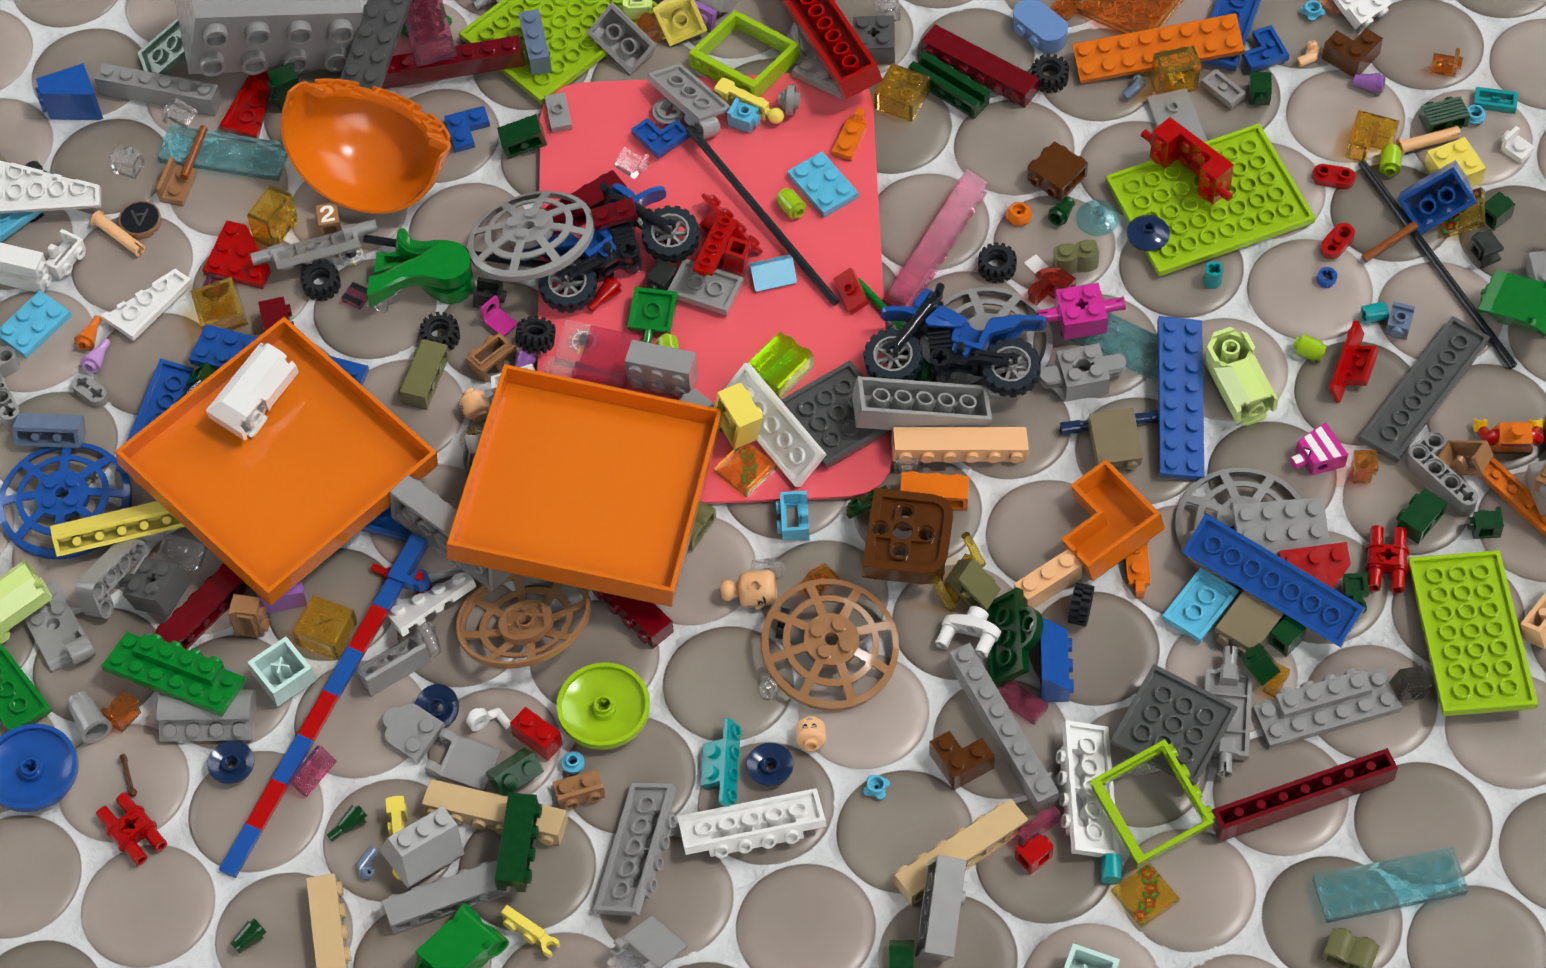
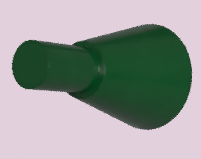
M351 805L338 825L326 835L333 842L342 833L367 823L364 818L368 815L359 805L356 808Z

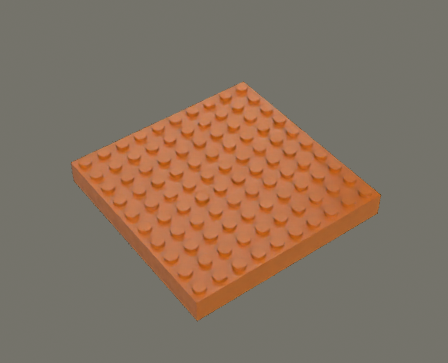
M285 317L280 319L115 450L118 465L270 606L390 506V491L407 475L420 481L438 466L437 452ZM260 343H264V345L269 343L287 356L285 360L288 364L293 361L299 373L272 405L271 410L265 411L264 415L268 418L258 433L253 437L247 435L248 439L243 440L211 420L206 413V409Z
M504 364L447 541V559L672 607L719 434L722 409Z

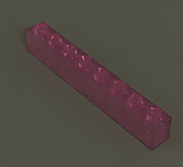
M968 169L960 177L882 299L887 306L913 307V302L917 295H920L924 289H927L926 281L928 279L931 281L938 270L935 268L937 264L941 265L948 256L945 253L947 248L951 249L958 240L955 237L957 232L961 234L967 226L966 218H971L977 210L975 204L977 202L981 203L987 192L984 191L988 185L986 181Z

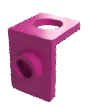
M496 295L481 306L483 322L496 333L500 332L505 337L517 327V322L500 309L499 298ZM494 304L493 308L487 312L489 306Z

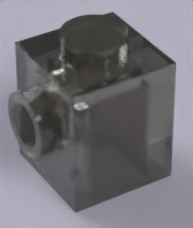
M1422 665L1399 669L1389 682L1399 702L1411 699L1414 701L1420 700L1426 696V692L1432 686Z

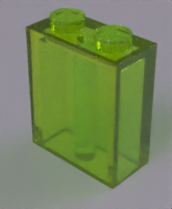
M779 332L748 362L780 400L814 367L812 352L808 348L800 346L791 336H786L782 332Z

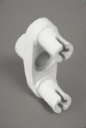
M971 606L967 615L949 614L945 616L941 624L942 629L937 640H935V644L938 648L947 650L956 633L979 637L980 641L975 648V652L979 657L987 658L994 642H997L1001 631L997 626L986 621L989 614L984 609Z

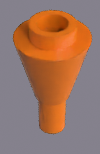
M95 315L91 323L75 336L74 342L79 349L88 351L94 349L97 328L102 321L100 316Z

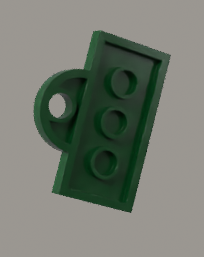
M1018 587L995 598L989 608L985 610L989 614L986 621L991 622L1001 631L997 642H994L987 657L988 674L997 688L1029 672L1028 651L1036 645L1043 631L1041 613L1032 607L1024 606V593Z

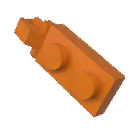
M858 107L854 117H848L832 149V156L849 161L853 160L866 132V109Z
M1147 542L1125 558L1127 584L1134 586L1135 598H1145V586L1150 585Z

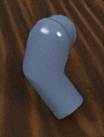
M1139 74L1132 78L1133 84L1122 92L1128 101L1146 85V79Z
M370 846L357 862L359 875L364 880H370L375 875L372 862L379 854V851L373 846Z

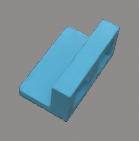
M790 254L748 263L755 291L797 283L794 262Z

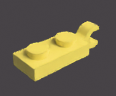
M506 905L501 911L504 926L512 932L516 930L521 933L523 939L529 944L533 945L535 943L542 947V952L546 957L551 958L553 956L552 952L547 949L549 945H554L557 948L560 947L557 938L547 935L544 929L510 906Z

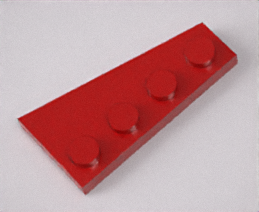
M269 71L247 77L219 125L222 131L258 141L271 93L266 83L269 81L267 74Z

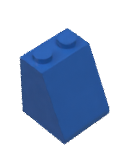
M84 63L36 78L38 87L34 89L38 100L43 99L39 101L43 113L48 112L51 120L103 119Z

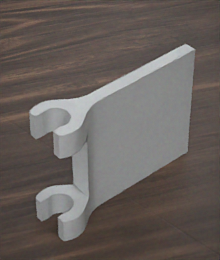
M442 728L439 734V742L444 745H450L442 765L432 760L427 761L425 774L430 777L444 778L472 789L485 791L489 782L485 772L496 766L501 750L461 737L446 728Z
M650 916L625 936L618 937L614 941L615 946L610 949V952L615 957H619L627 949L645 964L643 968H662L687 949L688 945L655 917Z

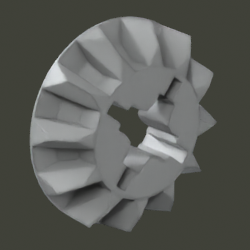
M667 98L660 99L653 107V116L656 122H661L663 126L671 124L675 120L681 122V119L685 118V113ZM673 108V113H670L668 116H666V112H669Z

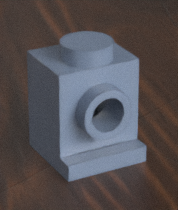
M1394 301L1385 334L1407 340L1415 306Z

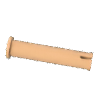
M1458 126L1405 140L1397 139L1396 145L1399 146L1403 156L1406 152L1460 139L1461 135L1457 134L1461 132Z
M101 210L96 211L92 215L90 223L93 226H98L134 253L135 256L139 257L140 254L142 255L145 252L146 246L144 244H141L105 217Z

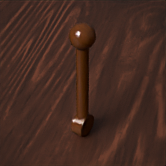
M121 754L119 757L123 763L129 787L128 795L135 797L137 790L133 787L127 764L128 759L125 754Z

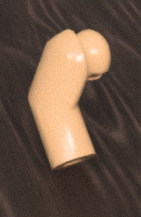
M1311 40L1307 42L1305 55L1296 58L1298 67H1303L1318 59L1320 47L1317 41Z

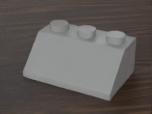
M444 806L389 836L380 850L407 888L464 856L458 825Z

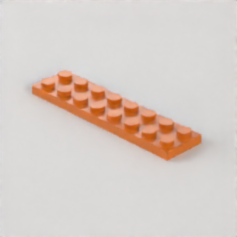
M1236 13L1072 44L1080 84L1241 55L1245 52Z

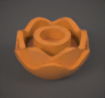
M1015 202L1007 208L1005 217L1011 225L1022 227L1030 222L1032 210L1023 202Z

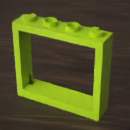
M734 10L688 53L689 66L716 82L723 77L735 82L736 87L745 89L750 94L760 97L800 59V44L780 34L778 31H774L764 24L749 18L747 15ZM735 29L782 52L754 80L708 56Z
M1165 739L1090 780L1092 790L1137 868L1213 827L1214 824L1213 819L1215 816L1212 813V809L1209 805L1204 806L1200 799L1203 795L1196 784H1191L1188 779L1191 776L1185 764L1180 765L1176 758L1179 756L1176 748L1173 747L1172 743L1168 745ZM1163 754L1202 822L1143 854L1104 785Z

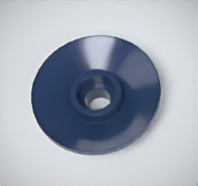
M1153 215L1136 217L1127 227L1128 241L1132 246L1142 251L1159 250L1167 244L1170 237V230L1166 222Z
M433 684L424 688L419 693L415 702L416 705L446 724L444 728H447L455 721L459 712V700L456 693L450 687L443 684ZM442 704L443 709L441 712H438L437 707Z
M227 741L212 750L208 757L207 766L210 775L216 781L223 784H235L249 776L253 770L255 759L252 750L246 744L239 741ZM231 764H236L235 767L229 768Z
M777 743L761 744L755 747L747 758L748 774L760 785L776 786L782 784L793 772L794 761L792 754L787 748ZM768 766H773L775 769L767 770L766 768Z

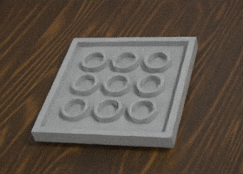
M1323 497L1234 504L1232 506L1235 531L1277 556L1281 550L1330 544Z

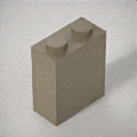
M1134 408L1090 413L1087 422L1095 465L1097 466L1105 459L1115 468L1125 467V469L1129 470L1141 465L1143 455Z
M1244 590L1215 627L1214 639L1223 647L1230 646V649H1232V646L1237 647L1238 656L1241 657L1247 649L1254 647L1259 642L1263 647L1266 646L1269 642L1271 631L1284 619V613Z

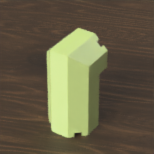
M1228 327L1213 333L1206 350L1205 366L1235 422L1240 424V421H1242L1243 425L1248 426L1268 417L1266 412L1269 410L1274 412L1277 409L1278 398L1254 355L1255 346L1248 333L1243 331L1238 333L1236 329Z
M23 560L0 577V645L9 639L11 634L9 629L52 600V594L41 577L39 578L35 574L36 570L26 560Z

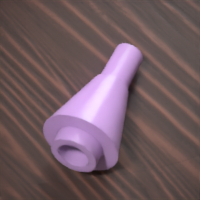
M103 338L98 347L80 360L86 372L98 373L100 371L105 351L111 343L108 339Z

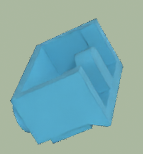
M807 491L780 492V501H776V513L781 514V520H777L778 534H782L783 541L802 539L810 541ZM786 508H798L799 527L787 528Z

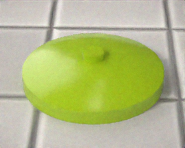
M609 662L587 665L574 672L562 685L557 697L558 719L568 737L584 747L598 750L617 748L632 741L645 727L650 715L649 692L640 676L623 665Z

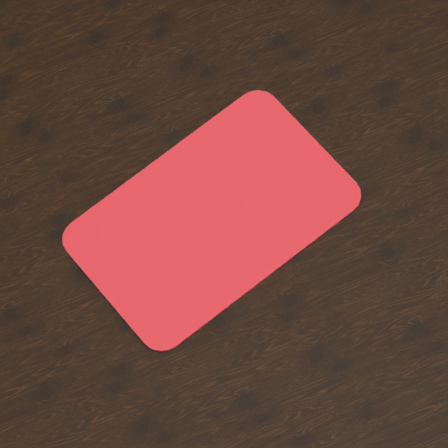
M784 73L760 96L769 102L770 109L780 108L783 111L784 119L781 123L773 124L768 118L766 121L761 119L759 125L755 126L751 133L728 126L726 112L715 116L720 123L719 134L704 139L840 300L836 306H833L794 259L797 283L755 291L748 263L789 255V253L691 136L657 159L632 135L631 128L646 118L660 130L669 125L665 124L663 126L661 122H656L653 116L655 103L666 97L653 87L647 79L581 82L562 87L554 94L565 92L572 123V129L552 133L546 102L543 104L540 122L544 129L547 145L540 147L539 191H558L571 194L580 189L584 184H588L600 175L613 170L627 188L634 192V195L656 186H663L665 188L666 197L663 200L645 207L652 209V212H655V209L659 207L662 209L664 206L670 205V207L680 206L683 210L685 208L689 211L690 215L693 214L699 226L700 240H698L699 245L694 249V253L691 256H687L688 260L695 262L697 253L701 251L702 243L708 236L699 224L713 208L701 197L703 193L709 196L715 195L722 202L720 206L723 209L727 208L734 214L733 219H737L747 228L746 233L749 236L753 235L760 242L758 246L763 252L759 254L750 249V256L743 274L722 267L724 254L718 264L717 269L744 278V283L727 316L677 300L671 334L677 337L681 350L696 352L698 379L695 389L712 401L714 406L717 393L724 390L744 363L751 364L780 400L848 361L854 364L863 377H870L864 364L863 353L867 342H870L872 335H877L878 331L883 329L886 331L885 321L881 318V311L869 299L868 305L851 315L833 278L851 267L854 269L857 277L861 278L884 302L873 101L868 88L846 100L845 98L842 100L792 77V73ZM746 75V76H748V77H750L751 79L754 80L758 75ZM697 77L714 91V87L718 82L709 77ZM788 84L796 85V92H801L800 109H795L794 116L786 115V110H782V106L778 105L779 93H783V90L787 89ZM858 107L866 109V132L853 160L849 161L832 156V149L848 117H854ZM673 108L669 112H666V116H668L670 113H673ZM682 118L680 123L687 128L689 125L684 121L685 118ZM822 151L859 192V198L826 217H823L788 177L787 172ZM789 188L794 190L806 203L805 213L801 217L791 219L777 204L776 196L782 189ZM547 198L557 201L561 200L560 198ZM543 203L540 209H545L550 204ZM586 224L580 226V228L585 229ZM680 226V228L677 231L686 230L682 226ZM638 227L634 229L636 243L640 247L642 261L640 271L635 274L626 273L623 269L614 271V278L621 283L620 289L622 292L602 303L594 312L587 308L588 305H585L584 309L580 311L578 309L574 310L573 313H568V311L561 313L558 312V309H551L549 304L543 301L538 279V319L544 317L546 321H552V324L555 325L556 333L554 347L550 351L547 349L546 353L540 351V354H538L537 371L680 400V397L672 394L656 393L653 390L643 388L636 389L627 384L625 358L631 341L643 342L644 332L628 330L627 327L634 288H646V276L653 266L657 265L656 259L652 258L651 253H647L643 245L641 229ZM573 234L580 240L581 235ZM679 236L677 238L683 241L686 236ZM543 256L539 257L540 261L552 262ZM678 260L677 263L667 261V263L675 266L677 269L673 274L674 276L682 263L681 260ZM605 279L597 282L596 294L598 293ZM553 281L552 288L560 285V283ZM560 290V291L557 292V293L563 295V291H562V290ZM590 329L589 333L596 337L598 347L595 345L592 350L588 351V349L594 346L590 343L595 344V339H591L593 336L588 334L590 342L586 349L584 348L583 355V347L580 354H578L581 345L579 344L580 335L577 330L579 332H588ZM653 333L651 343L656 344L657 339L663 334ZM576 334H578V335L575 337V339H578V341H577V340H574L573 343H574V345L579 344V345L575 346L578 350H576L574 347L569 348V347L573 346V345H572V340H573V339H569V338L574 337ZM879 353L877 360L884 358L886 356ZM886 362V363H883V364H880V365H882V366L885 367V368H887V366H888V365H887V362ZM719 431L701 502L705 504L780 501V492L807 491V500L848 499L864 496L874 488H879L891 472L892 433H887L827 469L820 462L801 487L793 485L757 440L745 445L747 449L751 450L748 454L755 452L754 458L758 469L755 471L756 479L750 480L756 481L750 486L751 490L747 491L751 494L746 497L736 490L738 486L740 487L741 476L746 474L742 466L747 468V466L743 465L745 462L739 457L740 453H735L741 447L733 449L725 434Z

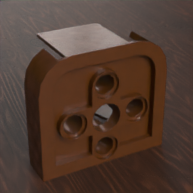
M874 488L862 564V578L914 584H932L940 580L943 583L953 523V508L950 503L943 497L934 494ZM896 528L901 531L911 530L912 535L907 539H898L894 536L893 531Z

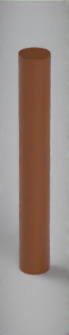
M201 125L181 172L180 177L184 180L189 178L208 128L204 125Z
M1412 221L1361 255L1363 261L1367 263L1418 229V224Z

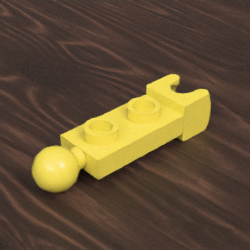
M723 77L714 87V91L719 93L718 96L728 104L732 105L735 98H738L740 102L758 107L761 119L764 121L768 118L771 123L779 124L784 119V113L780 108L770 109L769 102L764 98L757 97L745 89L736 87L735 82Z
M404 796L386 798L389 836L404 829V821L408 820ZM393 869V871H392L393 876H394L396 879L401 880L400 877L397 875V873H396V872L394 871V869Z

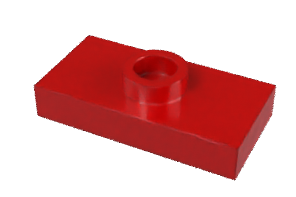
M850 267L833 278L851 315L869 304L854 269Z

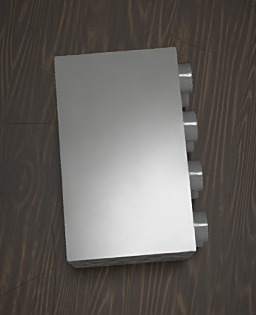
M175 0L188 73L204 74L206 76H217L221 73L245 72L249 75H257L264 71H272L289 63L296 73L310 69H327L332 72L342 71L357 29L361 26L363 15L360 0Z

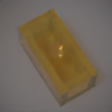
M1279 663L1277 665L1281 672L1265 683L1263 687V692L1274 698L1278 691L1282 689L1290 674V669Z

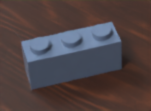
M539 9L520 12V26L531 75L552 72Z
M19 413L12 426L15 446L80 448L86 436L84 415Z

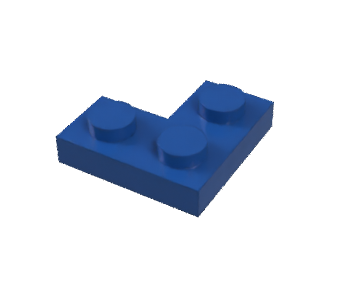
M1272 25L1253 31L1252 37L1258 47L1245 51L1242 54V58L1250 72L1289 60V53Z
M484 106L444 116L455 153L475 148L471 131L490 127Z
M646 118L631 128L632 135L657 159L690 138L686 128L678 120L660 130Z

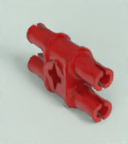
M1374 525L1370 529V543L1366 546L1367 563L1365 564V570L1368 572V589L1372 592L1380 591L1382 574L1391 575V592L1401 594L1404 592L1405 575L1409 572L1407 561L1410 550L1406 546L1407 529L1402 527L1395 528L1393 531V545L1383 544L1384 528Z
M123 792L117 796L116 803L124 811L125 815L117 819L107 806H103L97 810L96 816L106 827V834L116 842L118 849L126 852L133 862L139 866L148 857L137 843L146 838L156 852H159L167 846V841L157 830V823L152 821L145 813V809L140 805H136L126 792Z

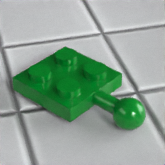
M635 287L627 326L628 330L644 332L643 342L647 343L652 342L653 333L671 334L678 292Z

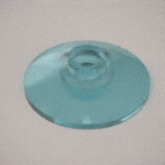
M1091 200L1084 203L1078 209L1076 220L1078 226L1084 232L1094 236H1102L1116 229L1119 223V213L1107 201Z

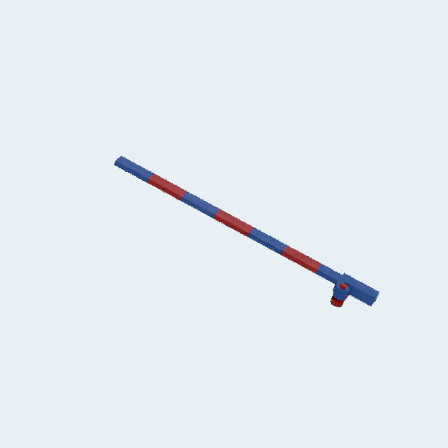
M412 533L392 568H385L375 563L372 564L371 571L383 576L386 581L220 866V872L234 878L238 876L402 589H408L416 592V594H423L432 589L427 571L424 569L415 570L429 547L426 538Z

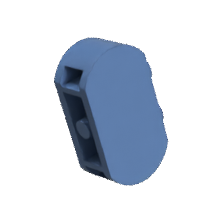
M1021 0L1015 5L1013 10V29L1017 35L1025 38L1034 48L1039 49L1042 53H1056L1065 47L1068 34L1067 21L1040 0Z

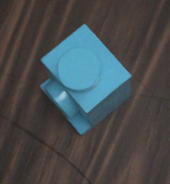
M735 98L727 112L728 126L751 133L761 120L759 108L740 102V99Z

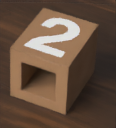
M336 203L316 205L321 236L342 230L340 214Z

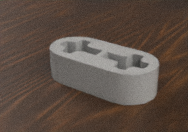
M85 374L74 377L72 387L76 395L95 408L103 407L108 403L109 397L102 385ZM80 384H82V385H85V384H86V385H87V389H86L84 386H80V387H79V385H80ZM93 393L96 394L97 396H101V395H102V397H101V398H99V397L94 398Z

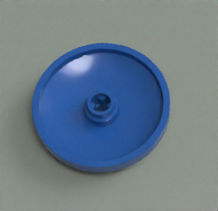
M27 724L16 727L0 737L1 806L16 812H35L54 805L69 792L78 774L79 761L71 740L62 731L45 724Z

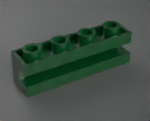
M923 51L919 55V62L913 61L908 66L909 80L973 119L989 105L990 90L984 85L973 81L969 76L958 72L951 65L940 61L934 55Z
M508 792L495 874L497 890L507 891V886H514L516 892H526L527 884H531L532 869L529 868L530 862L535 860L536 853L533 841L538 840L539 826L536 825L537 818H541L542 804L538 803L537 795Z

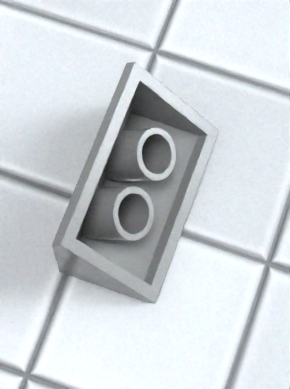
M613 2L610 3L586 32L630 75L652 57L657 46Z
M411 635L359 665L355 674L372 697L430 663L425 642Z

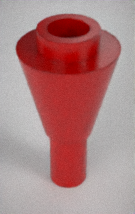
M606 277L596 294V298L587 308L594 312L602 303L621 293V283L614 277L611 279Z

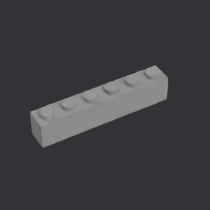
M101 63L94 78L99 93L103 95L216 116L222 102L217 84Z
M498 860L493 862H483L478 867L470 870H461L456 875L448 878H438L433 883L425 886H415L410 891L402 894H393L382 902L393 935L453 915L464 903H467L472 908L516 892L514 886H507V891L497 890L495 874Z

